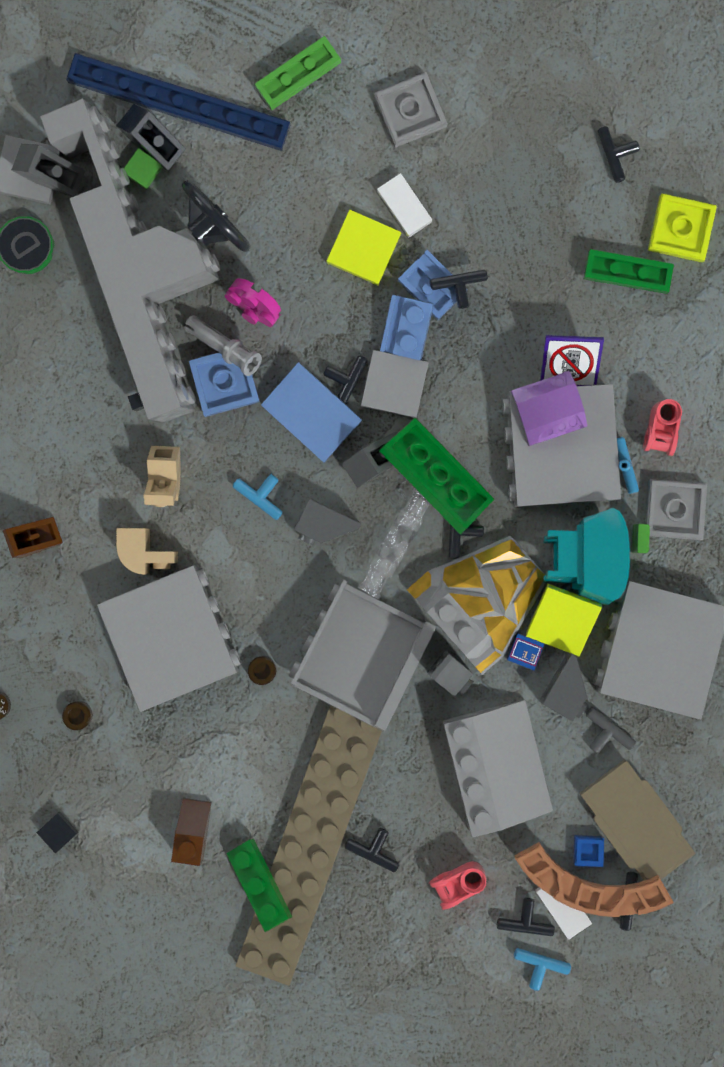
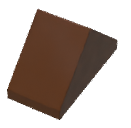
M54 516L3 530L12 558H24L63 543Z

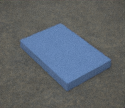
M299 362L261 404L263 408L323 462L327 461L362 421L355 412Z

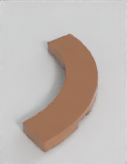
M540 842L514 855L522 870L533 883L558 902L584 913L607 917L633 914L642 915L674 903L658 875L634 884L602 885L581 879L569 873L549 856Z

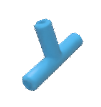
M617 438L619 469L623 473L627 491L629 494L638 492L639 487L625 438Z
M269 474L257 491L240 478L233 483L232 486L235 490L273 519L278 520L283 514L282 510L266 499L278 483V479L272 474Z
M520 948L515 949L514 959L535 965L529 987L533 990H540L546 969L565 975L570 973V963Z

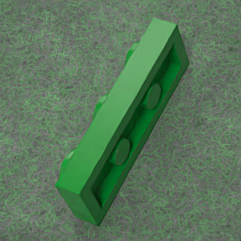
M590 249L587 254L583 279L668 294L674 264Z
M249 839L226 853L264 932L270 931L291 919L292 915L255 840Z

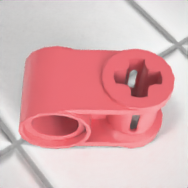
M666 399L652 407L643 442L644 451L653 449L666 452L668 456L674 455L678 443V430L682 416V408L677 401ZM663 405L669 406L672 410V417L669 421L664 420L660 415Z
M470 861L434 877L429 884L432 888L435 887L441 900L440 906L443 910H446L483 891L486 886V875L481 864ZM470 872H476L481 876L476 883L467 882L465 877Z

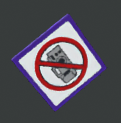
M546 335L540 381L570 371L577 387L597 385L604 337Z

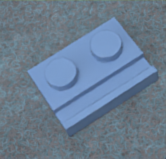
M428 250L398 278V282L416 300L434 304L432 316L437 321L457 302L454 287L438 290L431 289V279L452 274Z
M392 295L380 351L422 360L434 304Z

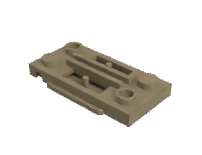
M625 759L579 793L595 814L594 821L628 867L631 869L635 868L644 881L656 875L663 879L696 854L682 836V827L648 781L639 778Z

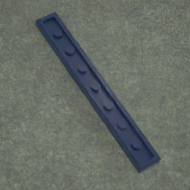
M77 53L74 54L66 78L70 84L279 151L283 150L291 125L290 121Z

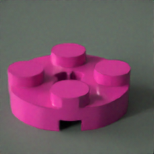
M241 278L235 279L225 294V298L243 311L242 316L249 323L255 325L259 321L268 327H272L281 316L279 314L281 311L279 304L263 289L259 293L251 289L254 283Z

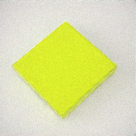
M661 193L647 251L703 263L707 254L717 205Z
M349 209L329 254L327 264L379 286L399 241L401 232Z
M547 584L527 629L526 637L580 657L602 609V604Z

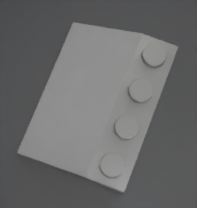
M525 700L442 720L472 838L501 831L553 811Z

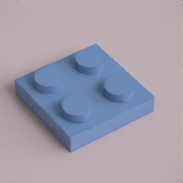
M216 353L189 361L205 417L260 402L253 375L246 376L236 365L226 363L222 358V354Z

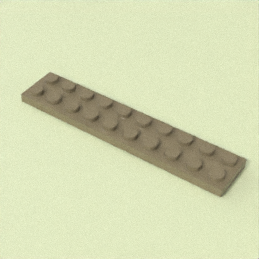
M331 705L270 869L292 918L270 931L264 932L256 913H254L236 963V967L290 986L382 732Z

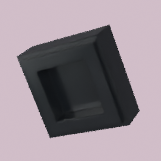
M59 811L36 833L56 854L79 832Z

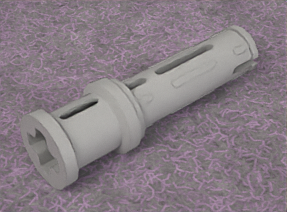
M196 315L190 316L185 322L187 324L184 326L186 332L194 335L222 354V358L226 363L236 365L244 375L250 376L259 368L262 360L261 354L257 351L251 352L244 347L240 340L229 339L203 322Z

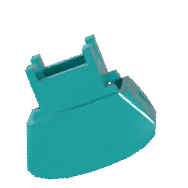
M611 508L583 518L579 525L576 526V531H547L546 536L543 538V543L553 544V571L546 572V575L543 577V583H572V589L578 590V595L606 605L621 597L629 577L630 545L626 522L619 510Z

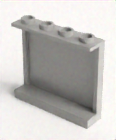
M613 384L578 386L577 389L585 410L587 427L531 446L528 445L526 432L511 391L507 393V399H502L503 416H508L509 426L504 428L505 444H510L511 456H506L507 473H512L513 484H508L509 501H514V507L621 499Z
M197 565L97 604L140 712L239 671L240 657L235 648L230 649L227 641L228 638H231L225 622L220 623L216 614V612L220 611L214 595L209 597L205 587L209 585L205 571L203 569L199 570Z
M343 580L341 586L334 585L328 597V600L332 601L328 611L321 610L314 624L319 629L315 637L308 636L302 648V651L306 652L302 662L296 661L288 675L293 678L290 685L383 732L386 730L436 626L428 622L423 623L348 585L347 581Z
M627 581L623 594L619 599L615 600V602H618L616 613H612L609 618L608 629L611 630L609 640H605L602 645L601 657L604 658L601 669L597 668L593 684L597 685L596 691L701 720L724 634V606Z

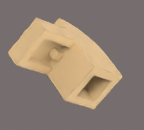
M151 446L147 458L148 482L144 492V505H154L156 507L174 506V502L178 501L180 491V447Z
M117 528L116 547L118 557L130 571L147 575L150 574V563H153V569H170V563H178V552H150V529Z

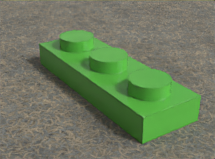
M323 36L255 83V88L272 111L339 65L341 58L327 38Z

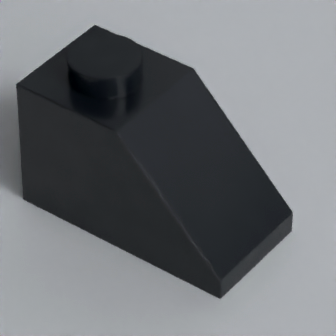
M135 104L131 106L116 125L138 148L162 164L166 170L172 167L186 149L148 110Z

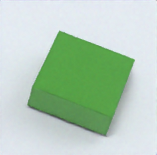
M139 148L124 167L128 177L146 190L163 168L162 164Z
M649 524L633 525L632 553L649 552Z

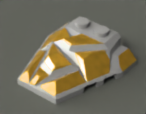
M508 536L463 557L428 570L407 591L483 675L505 655L545 585L543 583L545 574L511 536Z

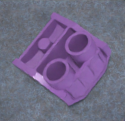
M570 371L511 391L526 432L529 446L587 427L585 410Z

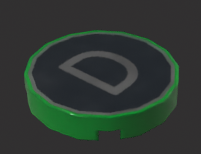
M17 217L8 221L0 229V260L10 270L18 273L34 274L43 270L50 263L53 256L54 239L50 230L41 221L32 217Z

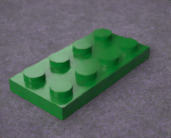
M416 418L380 450L383 456L459 534L465 531L495 500Z

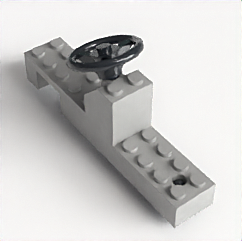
M84 99L40 116L50 144L63 154L72 158L86 151L90 152L102 185L72 197L70 201L138 389V393L128 396L132 410L139 411L145 409L149 420L167 422L195 411L193 403L196 402L194 393L190 386H186L183 376H186L184 365L180 359L177 360L174 349L177 348L176 342L172 334L167 333L164 325L167 322L166 314L163 308L157 304L220 280L217 271H220V265L215 254L211 255L199 240L206 246L210 243L231 241L243 252L249 251L251 247L248 240L228 219L229 216L189 180L182 183V188L189 197L188 228L172 232L157 226L147 230L143 221L138 219L136 212L139 211V206L134 195H130L127 185L130 184L125 169L123 167L120 168L117 158L120 157V152L116 143L111 141L108 135V131H111L106 116L104 114L101 115L95 106H91Z

